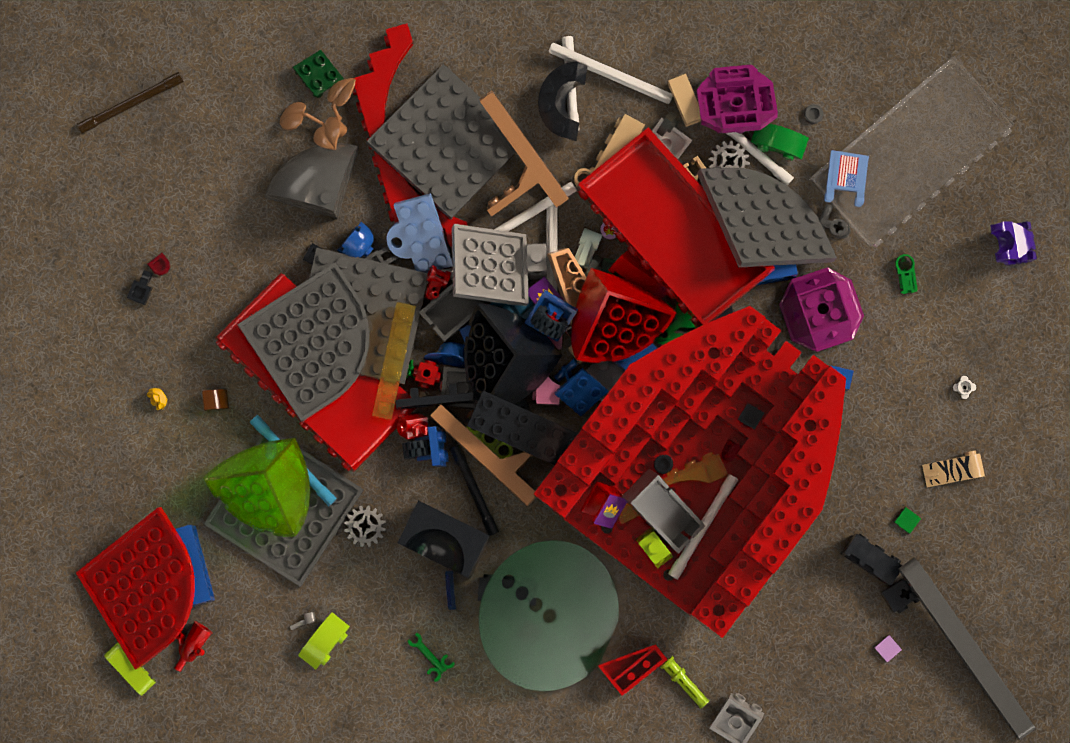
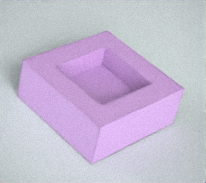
M890 635L874 647L886 662L890 661L902 650Z

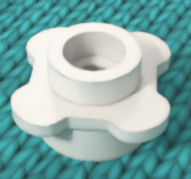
M962 376L960 381L953 385V390L961 394V398L967 399L969 394L976 390V385L968 380L967 376Z

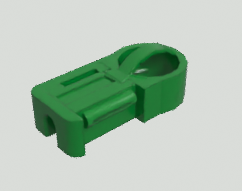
M908 254L899 255L894 264L896 273L900 274L898 277L902 291L899 292L901 294L917 292L914 259ZM906 256L911 260V267L909 270L905 268L902 271L898 266V261L901 258V262H905Z

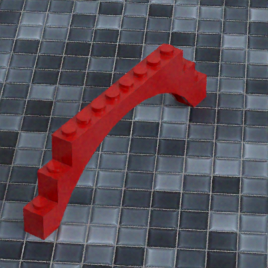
M408 23L385 29L387 35L384 36L386 46H390V48L370 53V60H367L370 71L374 70V72L354 78L356 82L353 95L358 96L359 102H356L359 114L363 113L364 120L361 123L364 132L368 131L370 137L385 123V107L390 84L399 64L414 45ZM374 151L375 156H372L375 168L379 167L380 174L377 177L380 186L384 185L386 192L382 193L385 204L389 203L391 210L388 211L390 221H395L396 223L399 220L393 206L394 203L419 197L420 195L407 183L404 177ZM436 208L443 231H446L447 243L452 248V226L454 224L468 226L466 221L456 217L450 220Z

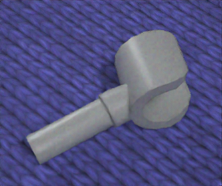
M305 613V620L291 625V630L305 624L314 623L316 620L315 613Z

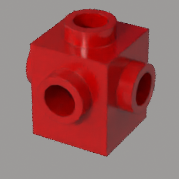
M425 360V363L420 362L419 366H415L413 377H416L415 381L419 383L418 386L429 389L430 386L435 387V383L439 384L442 372H439V367L436 366L435 362ZM425 370L430 371L431 374L429 377H425L423 375V372Z

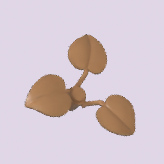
M354 78L338 81L330 88L327 99L332 103L331 106L336 117H329L324 123L310 114L304 113L306 105L302 102H296L284 110L280 118L281 127L285 130H294L302 123L303 117H308L322 125L314 133V142L322 148L336 150L338 138L343 137L347 132V127L340 121L342 117L339 115L336 105L343 106L348 101L356 80Z

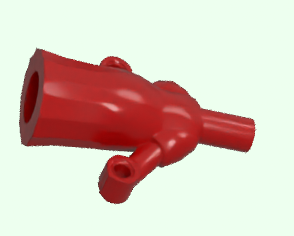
M194 621L185 642V634L181 632L176 639L179 643L181 658L174 667L177 671L181 672L187 662H192L197 656L204 655L205 651L202 649V646L212 634V631L201 623Z

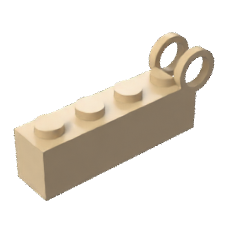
M626 114L623 118L619 117L614 126L617 128L613 135L610 133L605 142L607 144L605 151L601 150L596 158L598 161L596 167H591L590 170L586 168L579 169L575 173V185L578 187L580 183L577 179L579 175H590L642 133L645 124Z

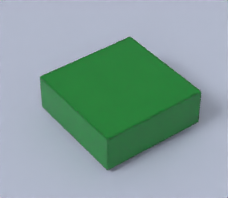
M905 507L894 523L910 534L921 518Z

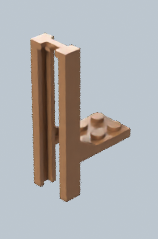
M491 90L479 99L481 104L526 165L515 187L510 185L503 191L504 195L499 198L495 196L488 201L487 211L491 217L538 183L556 208L567 201L569 198L493 91Z
M441 404L430 415L439 426L527 507L536 498L533 495L535 491L516 474L533 455L523 452L500 459Z

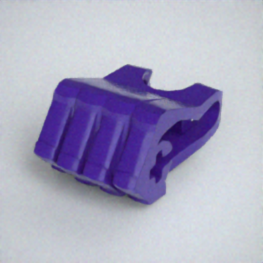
M1009 221L990 225L991 234L996 236L999 243V250L995 253L996 262L1014 265L1036 260V253L1033 251L1036 249L1034 234L1029 231L1031 230L1030 222L1014 223Z

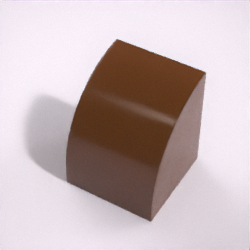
M227 389L202 391L205 411L229 409Z

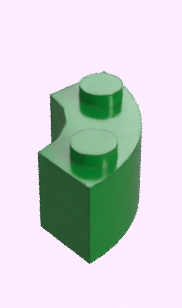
M769 123L763 129L754 131L751 143L755 144L760 151L768 152L770 150L782 154L784 159L793 161L794 158L802 159L809 138L788 128Z

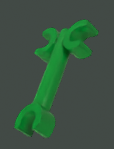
M416 633L418 642L414 644L411 640H408V644L412 647H417L432 663L434 667L430 668L427 674L429 675L432 671H436L438 674L437 678L434 679L436 682L440 680L443 672L455 665V662L446 665L444 661L448 657L447 654L441 658L440 662L424 645L421 635Z

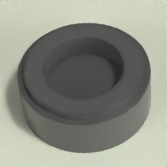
M815 104L808 106L804 112L805 120L810 124L819 123L823 118L822 108Z

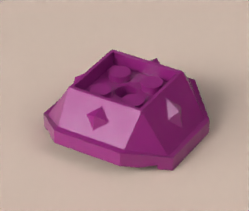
M753 65L713 68L709 76L697 89L701 125L711 128L718 134L732 132L742 134L745 131L761 130L778 117L773 82L758 72V69Z
M828 267L792 279L779 304L791 341L814 352L853 340L864 317L852 280ZM818 305H825L827 313L820 314L817 309Z

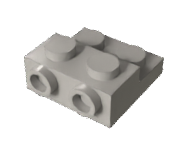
M731 693L709 729L732 743H747L763 719L764 713L759 705L754 703L750 705L745 702L746 699L741 694L736 693L734 695Z

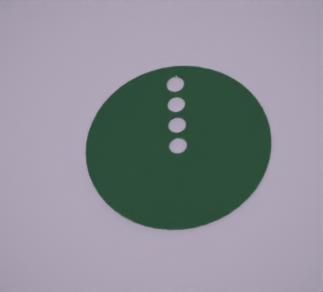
M542 541L516 551L494 572L485 588L480 604V638L490 662L510 682L535 691L558 690L584 679L601 663L618 622L619 603L614 582L606 567L595 555L581 546L570 542ZM510 574L514 577L515 582L511 588L505 589L502 586V578ZM520 586H525L528 589V596L524 600H518L515 594ZM538 597L542 601V607L539 611L534 612L530 609L529 604L533 598ZM547 609H553L556 613V618L551 623H546L543 619V614Z

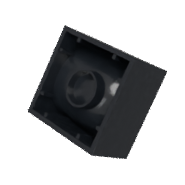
M418 500L397 543L471 579L491 537Z

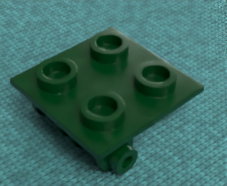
M322 50L292 67L295 74L301 78L302 83H305L306 88H309L313 96L320 98L323 92L330 89L335 83L344 79Z

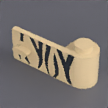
M976 451L965 452L964 457L922 465L926 486L933 487L984 477L981 455L976 454Z

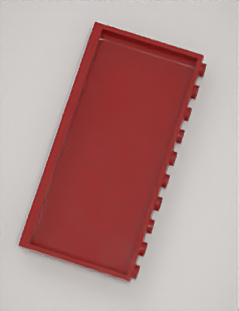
M649 127L578 184L579 196L584 201L588 200L592 211L604 218L602 220L609 229L612 227L616 232L615 236L621 243L625 242L628 245L627 249L631 255L637 256L641 260L640 264L646 271H651L655 282L658 285L662 284L666 288V294L672 300L675 298L679 303L678 307L684 314L688 313L691 316L690 320L697 328L715 320L775 269L774 266L738 267L704 188Z
M280 273L215 339L217 340L216 345L224 351L226 349L231 354L229 357L236 364L241 363L245 367L243 370L249 377L252 378L254 376L259 381L257 384L264 391L269 390L273 394L271 397L277 404L282 403L286 407L285 411L292 418H298L238 327L240 322L297 287L284 274ZM359 375L353 385L341 397L305 421H300L299 425L306 431L310 430L314 434L313 438L320 445L322 443L328 447L327 452L334 458L337 456L342 461L340 464L348 472L350 470L355 472L397 429V423H399L398 416L412 414L416 408L396 410V400L411 398L403 388L395 383Z

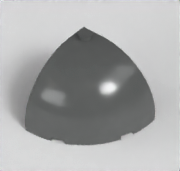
M337 143L336 150L314 146L300 152L278 170L271 180L264 197L338 219L359 146Z

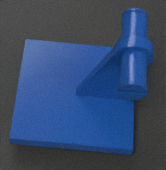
M573 358L571 362L561 367L562 370L554 375L558 382L565 376L567 382L555 392V395L578 415L582 416L609 391L583 368L573 376L571 371L579 365L578 361Z

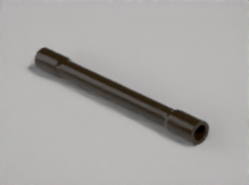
M177 72L117 105L77 123L83 134L97 127L100 123L184 81L180 73Z

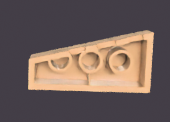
M569 248L548 253L547 256L560 296L565 302L576 307L578 297L587 277Z

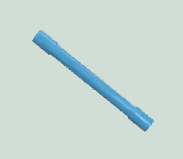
M256 415L250 421V424L303 477L328 507L337 499L273 433L259 415Z

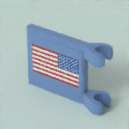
M831 150L824 196L825 202H831L834 199V189L856 192L854 206L861 207L864 204L869 156Z

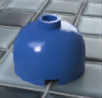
M360 222L337 251L350 257L361 258L363 255L367 257L373 250L371 247L374 241L372 231L363 222Z

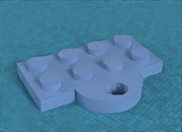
M431 193L394 203L393 206L399 221L391 226L387 234V245L390 251L400 258H412L415 270L428 273L432 265L437 266L439 270L452 267V255ZM395 237L400 238L402 245H394L392 239Z

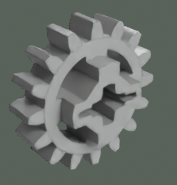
M725 141L721 142L722 147L716 145V151H710L713 157L708 158V161L712 162V165L708 168H739L737 165L738 158L741 159L740 168L750 165V162L745 160L749 155H744L743 153L746 149H739L740 143L733 146V141H729L728 145ZM725 149L734 150L735 153H728ZM717 156L720 158V165H718V166H717ZM735 156L731 162L732 165L729 164L723 167L727 159Z
M359 506L360 511L358 512L353 509L354 515H347L350 521L344 522V524L349 526V528L345 529V532H350L347 538H354L353 544H357L359 541L360 547H363L364 543L371 547L372 541L378 544L377 538H383V535L380 534L381 531H386L382 527L386 521L380 520L383 514L377 515L378 509L376 508L370 511V506H367L366 510ZM364 514L362 519L354 521L357 516ZM371 515L376 518L378 525L372 523L370 520ZM367 518V524L370 525V529H366V532H363V528L360 525L364 524ZM353 528L358 529L360 538L354 534ZM372 531L376 532L372 538L367 539L369 533Z

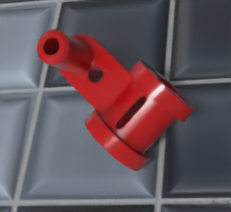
M434 265L430 267L426 277V281L429 284L424 294L428 300H434L439 297V291L441 287H446L451 272L439 270Z

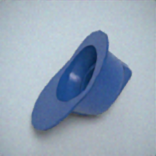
M446 342L439 347L437 353L426 354L424 360L440 365L465 368V345Z

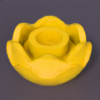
M159 388L149 389L147 397L150 398L151 404L156 406L157 410H163L167 404L165 394Z

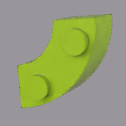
M331 613L309 639L298 656L314 669H317L321 664L324 666L331 658L329 653L337 643L342 644L347 638L346 632L350 626L334 613Z

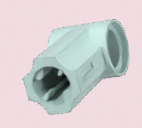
M584 228L579 241L580 245L575 255V259L580 267L588 269L593 254L598 249L602 234Z

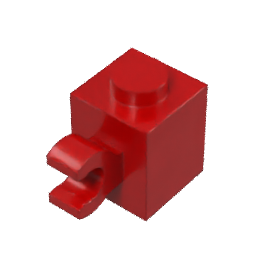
M420 413L398 416L397 431L400 436L406 439L428 436V417Z

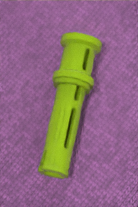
M673 655L660 666L661 669H664L671 676L672 682H677L700 709L710 701L687 677L685 669L681 668L674 661Z

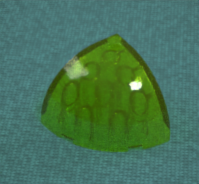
M295 438L270 441L243 450L218 464L203 477L214 497L220 498L226 505L224 508L228 512L258 531L263 532L266 530L273 532L275 536L295 537L305 522L310 501V482L304 457Z

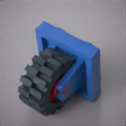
M544 290L526 318L525 324L558 342L578 309Z
M436 426L428 427L429 436L414 438L415 441L402 443L404 459L417 458V461L432 460V466L445 467L446 462L449 461L448 451L444 450L446 433L442 431V428Z

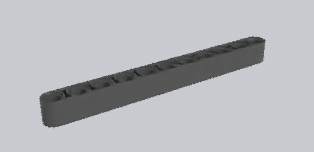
M912 558L898 568L903 578L1009 728L1017 734L1016 737L1021 740L1034 731L1036 728L917 559Z

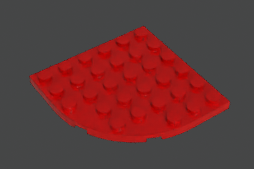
M162 507L156 508L76 572L135 670L145 665L167 648L181 633L189 618L195 592L193 566L185 544Z

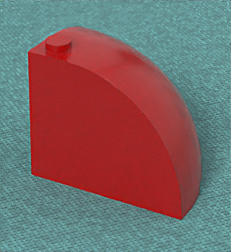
M591 268L575 307L578 310L573 317L571 330L573 354L577 360L590 363H601V361L610 360L614 362L626 359L650 346L660 333L663 334L672 322L676 312L665 301L644 288L615 275Z

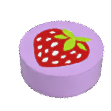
M603 223L600 229L602 236L609 240L616 238V232L612 227L609 229Z

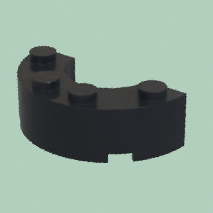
M579 62L566 63L554 69L544 80L538 96L539 114L544 125L554 134L572 141H577L579 122L572 120L565 110V101L573 88L585 85L588 66Z

